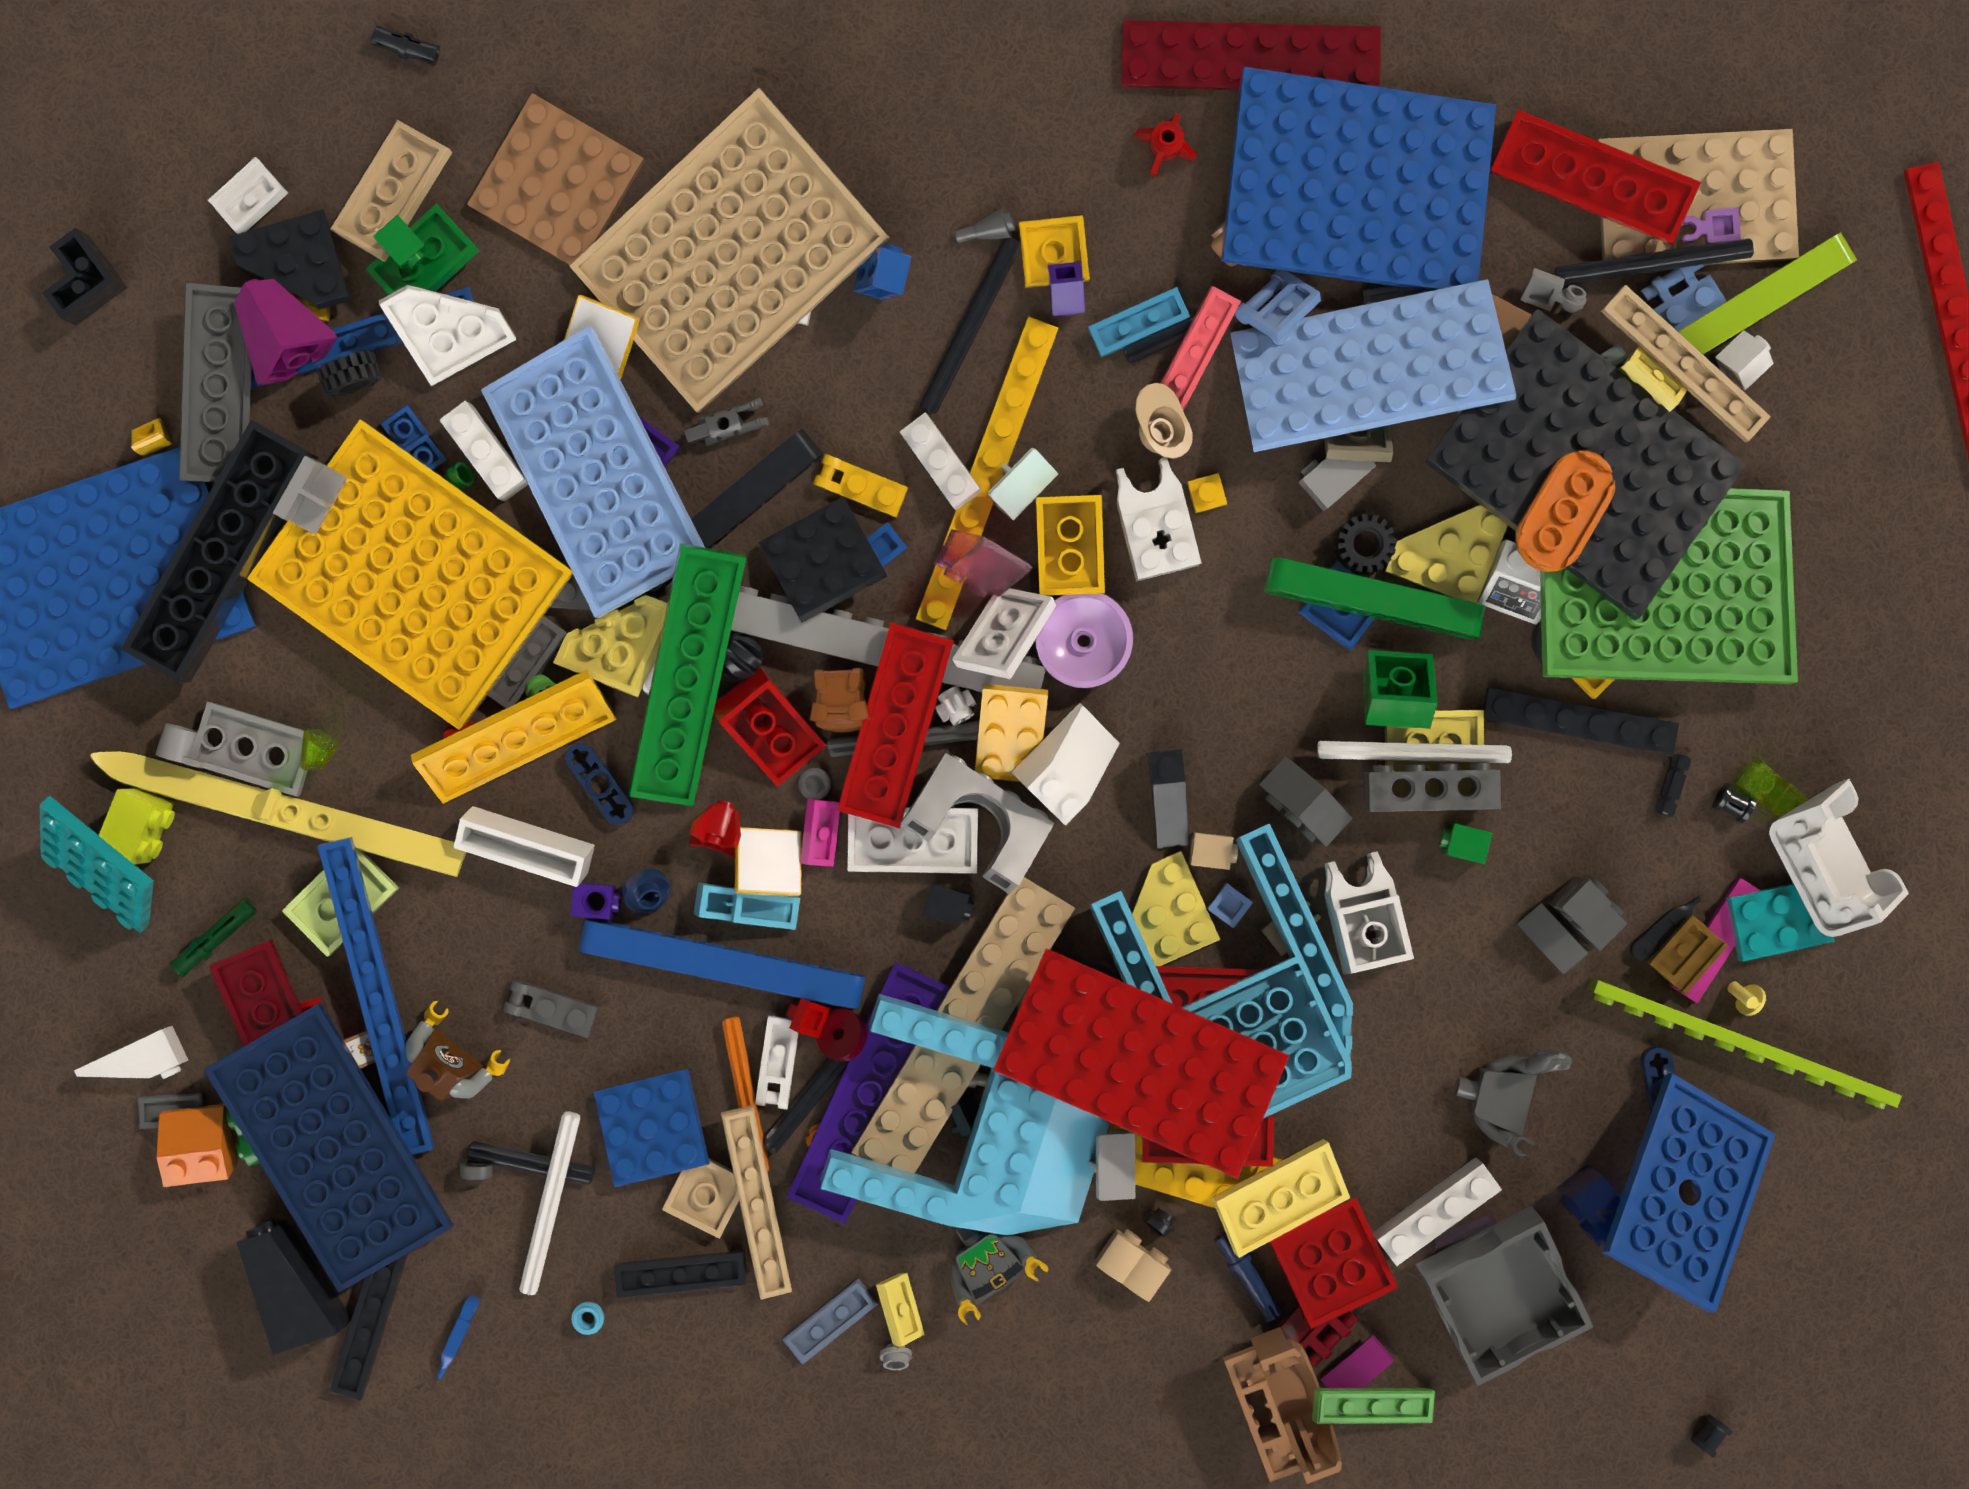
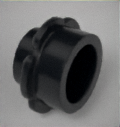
M1160 1208L1156 1211H1148L1149 1216L1144 1223L1162 1237H1166L1170 1230L1174 1231L1175 1228L1171 1225L1174 1219L1167 1212Z

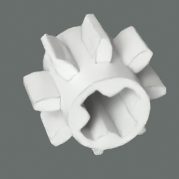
M955 686L938 696L941 704L935 708L943 723L950 719L952 725L955 726L974 715L971 707L975 706L976 702L969 689L962 692L959 686Z

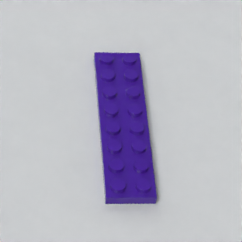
M895 961L880 994L937 1010L950 986ZM874 1008L866 1023L867 1040L865 1046L858 1056L849 1061L786 1197L846 1224L857 1199L821 1189L820 1179L829 1151L833 1149L854 1155L851 1153L853 1147L915 1047V1044L871 1032L869 1023Z

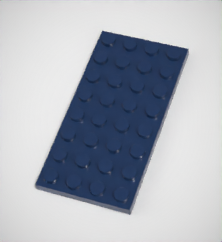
M321 1002L204 1069L338 1293L454 1226Z

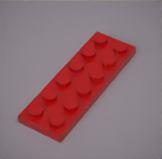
M1517 110L1491 168L1492 174L1670 245H1673L1701 184L1698 180L1520 110Z
M893 622L890 623L867 704L869 718L862 721L837 811L900 829V823L906 810L954 640Z

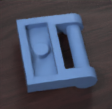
M1276 270L1271 275V280L1246 304L1241 303L1238 306L1235 316L1241 323H1249L1278 342L1321 301V295L1319 291L1289 272ZM1279 289H1283L1259 312L1257 311Z

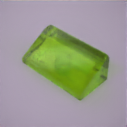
M305 729L300 767L303 770L324 769L340 747V743L321 729Z

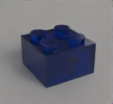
M1587 1164L1557 1187V1189L1563 1195L1559 1199L1561 1204L1578 1221L1582 1219L1579 1227L1590 1240H1593L1600 1247L1602 1244L1605 1245L1621 1198L1605 1177Z

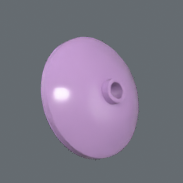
M1101 593L1071 594L1057 598L1054 601L1056 607L1035 640L1037 654L1042 665L1055 679L1072 687L1092 688L1109 682L1125 667L1132 651L1133 631L1126 613L1118 603ZM1085 635L1090 639V644L1087 647L1079 646L1077 639L1080 636Z

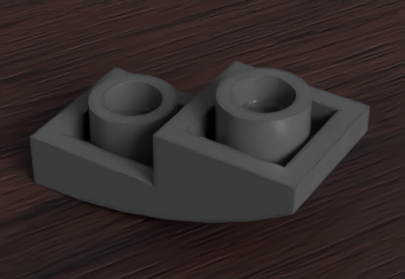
M1542 903L1517 924L1564 975L1589 954Z

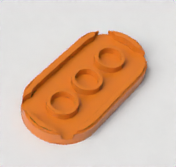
M1578 451L1561 457L1552 466L1522 517L1516 530V546L1522 559L1534 569L1543 572H1556L1575 562L1610 504L1615 493V480L1613 481L1612 470L1609 464L1598 454L1591 451Z

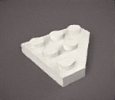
M406 285L379 300L382 310L431 386L516 340L513 331L498 308Z

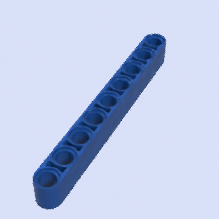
M584 919L578 951L586 954L847 1008H860L866 976L854 973V975H850L851 972L823 967V969H820L818 965L794 960L787 962L788 959L765 954L757 956L755 952L731 947L724 949L725 946L702 941L694 943L692 939L668 934L661 936L662 933L639 928L631 930L630 926L605 921L598 923L599 920Z

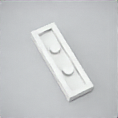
M927 413L922 414L900 431L903 438L955 510H958L982 492Z

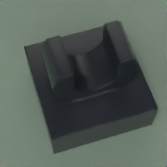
M973 1093L961 1097L958 1103L951 1107L952 1113L950 1116H953L956 1123L949 1129L951 1133H958L960 1131L962 1137L971 1134L979 1109Z

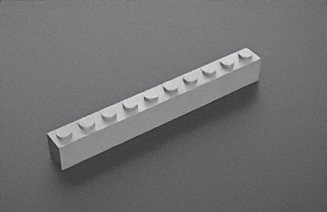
M740 586L731 631L878 667L889 630L883 627L884 621L865 617L864 622L852 620V613L834 609L833 615L821 612L801 623L794 608L789 604L788 597L772 593L770 599L758 597L759 590ZM931 633V634H934V635H938V636L947 638L946 636H943V635ZM959 640L958 646H952L942 683L979 692L983 691V684L1041 689L1046 669L1040 666V659L1028 656L1023 658L1011 679L958 668L952 659L963 643V640Z

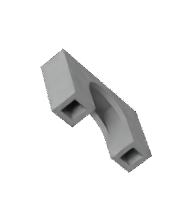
M945 753L934 767L900 824L928 842L936 833L952 806L970 802L985 807L995 816L999 823L1001 842L982 877L1010 894L1021 883L1055 823L1049 820L1043 811L1031 808L1021 802L1017 794L1007 790L1004 791L995 785L989 776L983 773H976L967 767V764L961 758Z

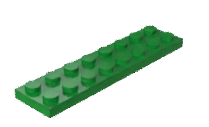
M681 543L679 545L628 792L630 797L694 806L745 567V555Z

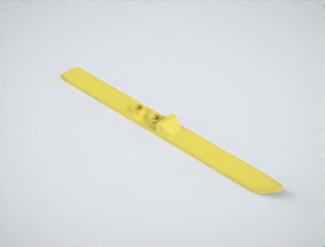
M119 751L97 752L90 755L93 763L109 778L123 785L329 842L352 837L355 849L458 877L466 855L465 851L453 848L455 843L453 841L286 796L280 790L274 788L265 790L134 753Z

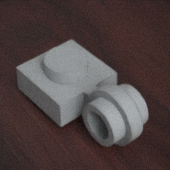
M1536 268L1533 269L1520 299L1523 302L1551 311L1555 302H1559L1560 306L1570 313H1576L1582 309L1587 301L1585 297L1586 292L1581 287L1570 285L1562 290L1565 279Z

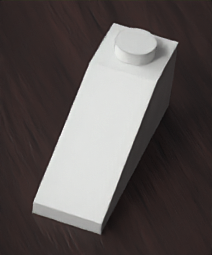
M170 1026L76 1069L74 1072L77 1077L151 1078L161 1074L162 1078L165 1079L180 1072L181 1068L179 1065L189 1060L173 1026Z

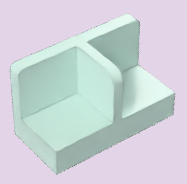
M1031 448L1012 468L1005 463L1000 466L1006 474L988 492V495L995 501L994 504L997 508L1014 521L1058 473L1036 449Z

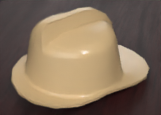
M1153 383L1146 385L1139 392L1135 407L1140 424L1139 436L1141 442L1148 450L1158 453L1163 457L1174 459L1183 456L1192 444V430L1173 390L1164 384Z

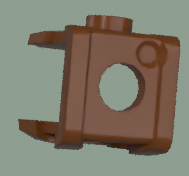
M861 668L839 671L815 670V686L818 691L816 703L812 704L810 720L815 721L817 727L827 731L853 732L860 730L862 721L869 718L864 694L866 672Z

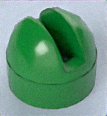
M458 462L447 470L445 480H448L459 490H464L473 484L474 476L466 464Z

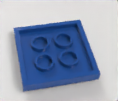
M689 1069L594 1092L614 1187L710 1164Z

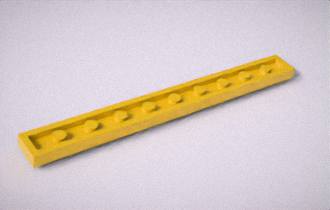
M1028 316L970 472L982 492L956 510L916 620L945 631L948 627L994 503L988 492L1005 474L1000 466L1003 463L1008 466L1058 332V327Z

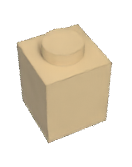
M1192 832L1189 864L1230 870L1231 863H1236L1238 844H1233L1234 837Z

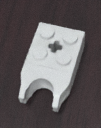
M1166 457L1158 460L1160 482L1156 490L1143 493L1137 491L1126 477L1124 468L1116 470L1119 485L1116 504L1136 582L1196 567L1201 564L1182 485L1171 471ZM1157 533H1162L1163 537L1167 536L1169 542L1165 544V549H1160L1159 545L1154 546L1152 540L1157 537Z
M1378 851L1367 854V876L1359 887L1349 885L1345 881L1335 861L1325 864L1326 885L1324 897L1343 974L1357 973L1414 959L1399 895L1396 894L1393 879L1384 868ZM1367 928L1369 931H1375L1376 938H1371L1373 943L1366 939L1365 932H1367Z

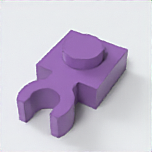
M1738 207L1705 210L1703 212V220L1695 216H1686L1682 224L1691 225L1694 229L1693 234H1687L1681 238L1683 243H1692L1701 236L1705 238V245L1741 239Z

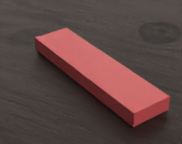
M1210 286L1160 384H1164L1173 390L1183 410L1241 302L1214 286Z

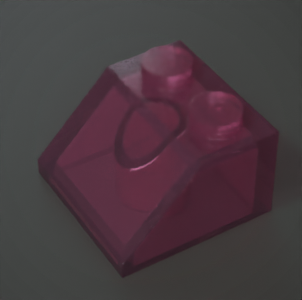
M951 529L934 563L945 570L943 576L957 583H961L963 580L970 584L968 587L969 591L985 598L986 594L1001 596L1027 575L1033 567L984 536Z

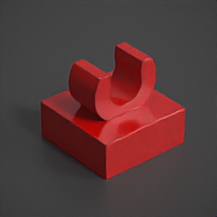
M803 998L800 999L798 1006L790 1003L786 1013L788 1017L793 1018L789 1029L797 1033L819 1038L831 1008Z

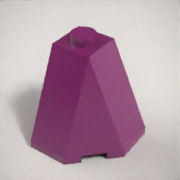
M253 279L245 282L234 302L258 385L289 380L298 374L296 368L303 366L310 359L317 363L325 358L337 339L332 329L274 279L260 281Z

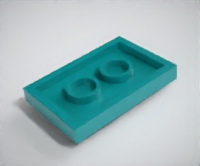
M1794 883L1726 897L1738 961L1744 962L1835 942L1834 937L1824 935L1815 926Z

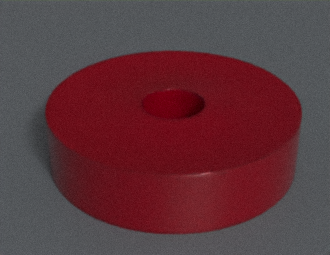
M843 1008L835 1009L829 1012L819 1038H816L817 1046L820 1052L827 1058L837 1062L850 1061L858 1056L864 1048L867 1040V1027L863 1018L857 1013ZM844 1031L843 1037L839 1039L841 1032Z

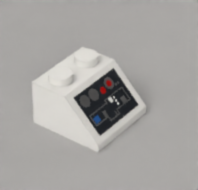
M1509 540L1502 541L1477 603L1537 625L1541 621L1540 571L1534 569L1522 559L1516 543Z

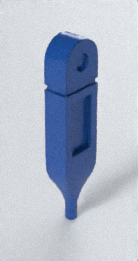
M468 1296L442 1353L441 1366L437 1375L438 1379H442L445 1371L461 1347L481 1302V1299L475 1296Z

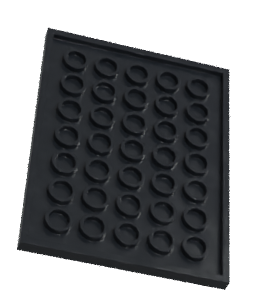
M1536 309L1506 349L1516 391V399L1462 410L1424 463L1516 531L1522 517L1552 466L1561 457L1578 451H1591L1607 461L1612 470L1613 481L1615 480V493L1581 554L1566 569L1632 619L1637 620L1642 616L1746 465L1675 411L1671 410L1669 412L1662 404L1656 403L1652 395L1643 387L1633 382L1627 375L1542 311Z

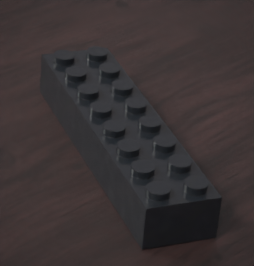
M250 420L121 650L178 682L191 683L248 583V576L262 558L283 521L282 518L273 514L278 502L304 456L315 460L318 459V456L269 428Z

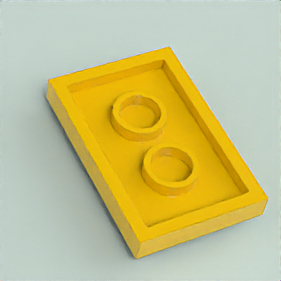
M983 684L975 765L976 773H983L991 779L1019 781L1011 772L1043 741L1048 690Z

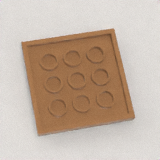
M532 93L467 205L566 264L571 265L601 237L645 159Z

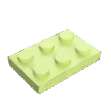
M355 849L372 913L374 914L399 887L363 851ZM323 870L282 912L329 957L343 944V939Z

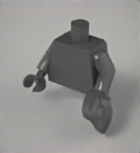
M1554 1049L1538 1051L1529 1058L1507 1055L1490 1061L1486 1068L1479 1067L1475 1081L1458 1077L1454 1095L1470 1099L1468 1111L1474 1115L1475 1124L1489 1139L1507 1148L1513 1147V1151L1518 1156L1530 1157V1155L1521 1151V1144L1526 1141L1531 1145H1535V1142L1526 1137L1517 1138V1134L1523 1135L1537 1078L1535 1074L1569 1070L1573 1063L1572 1058L1567 1053Z

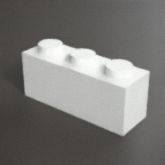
M464 401L440 419V422L498 499L505 502L528 485L521 469L472 404Z

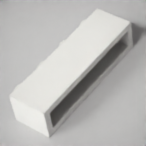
M472 806L460 818L453 848L578 887L588 874L595 845Z
M1475 1157L1373 1231V1234L1390 1259L1398 1266L1502 1189L1484 1164Z

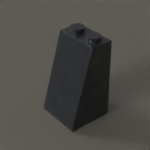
M274 1218L257 1223L254 1228L245 1231L246 1236L236 1242L273 1355L334 1336L352 1320L349 1312L286 1220L275 1223Z

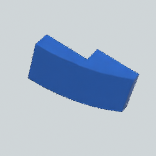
M408 404L381 421V425L396 445L431 470L446 461L445 456Z

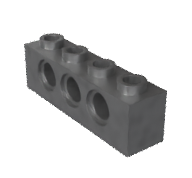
M1490 763L1470 764L1471 770H1458V764H1438V771H1425V765H1405V771L1393 772V765L1373 766V772H1364L1365 811L1501 809L1500 770L1490 769ZM1464 777L1468 778L1472 784L1470 793L1465 796L1461 795L1457 789L1458 782ZM1434 778L1439 783V791L1435 796L1430 797L1425 792V783L1429 779ZM1397 779L1404 780L1407 785V791L1402 797H1396L1392 792V785Z

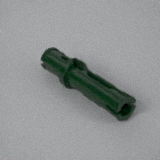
M242 898L239 903L200 937L195 936L190 941V946L169 962L171 968L179 976L185 977L203 959L208 960L213 955L212 951L249 918L258 913L256 908L249 900Z

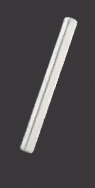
M1319 741L1317 744V756L1321 759L1509 763L1512 757L1511 747L1507 745Z
M565 1111L561 1117L519 1288L523 1294L535 1295L538 1291L580 1121V1115L574 1112Z

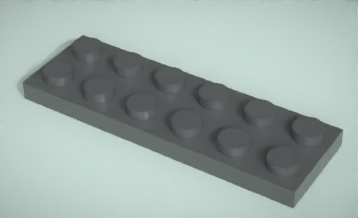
M185 283L179 451L180 481L215 483L250 422L251 361L234 304L242 289L239 287Z

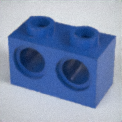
M884 244L883 247L875 249L871 256L858 267L853 292L880 300L903 295L912 256L902 254V248L890 244Z

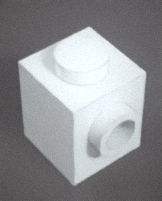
M1744 330L1715 357L1720 371L1743 390L1752 385L1774 364L1769 353L1771 347L1767 341L1759 335L1753 337Z

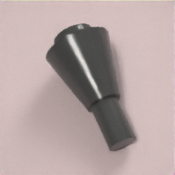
M1001 207L974 223L973 226L956 230L955 236L958 243L975 238L1008 239L1011 238V232L1015 231L1016 227L1011 211L1005 212L1004 208Z

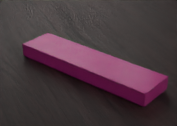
M1742 878L1736 879L1706 925L1718 938L1729 946L1686 995L1670 982L1668 986L1698 1004L1736 945L1726 897L1760 891Z

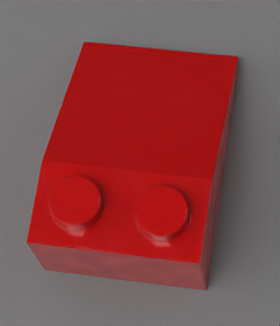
M761 667L753 676L741 681L715 703L713 713L718 722L777 787L827 746Z

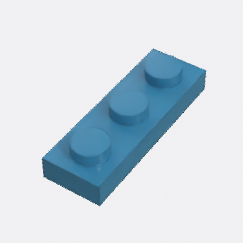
M1176 287L1089 326L1088 330L1100 357L1103 358L1123 349L1129 344L1188 319L1190 315Z

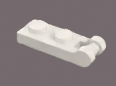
M768 1016L755 1105L765 1106L768 1103L778 1105L779 1109H788L799 1033L789 1029L792 1022L790 1018ZM769 1082L781 1084L780 1092L768 1091Z

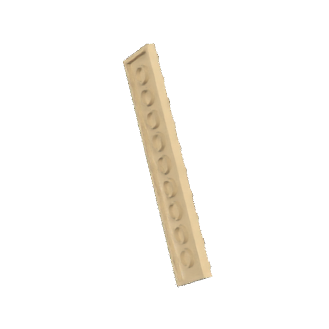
M1023 877L1019 886L1010 894H1006L936 1011L1002 1030L1030 984L1045 948L1051 949L1075 907ZM915 1045L851 1153L860 1158L915 1173L952 1113L951 1107L958 1103L981 1064Z

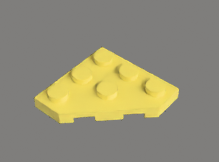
M1482 505L1476 506L1396 541L1394 549H1396L1395 554L1392 555V560L1386 565L1384 572L1442 595L1477 603L1508 525Z
M644 595L634 600V604L622 610L616 609L601 618L595 619L594 624L582 630L577 628L567 633L553 663L577 674L588 670L594 681L638 697L657 656L667 603Z
M1179 851L1152 863L1136 901L1132 916L1155 966H1162L1219 941L1220 938L1182 852Z

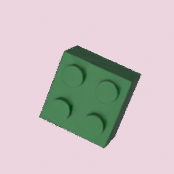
M1368 650L1361 677L1365 725L1430 729L1438 704L1433 654Z

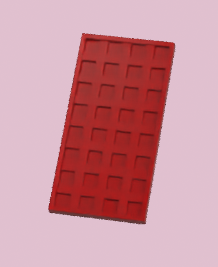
M1045 948L993 1071L1238 1179L1290 1055Z

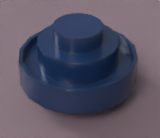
M657 869L640 870L631 875L624 883L622 889L623 898L629 909L636 913L653 912L661 908L669 900L671 885L665 874Z

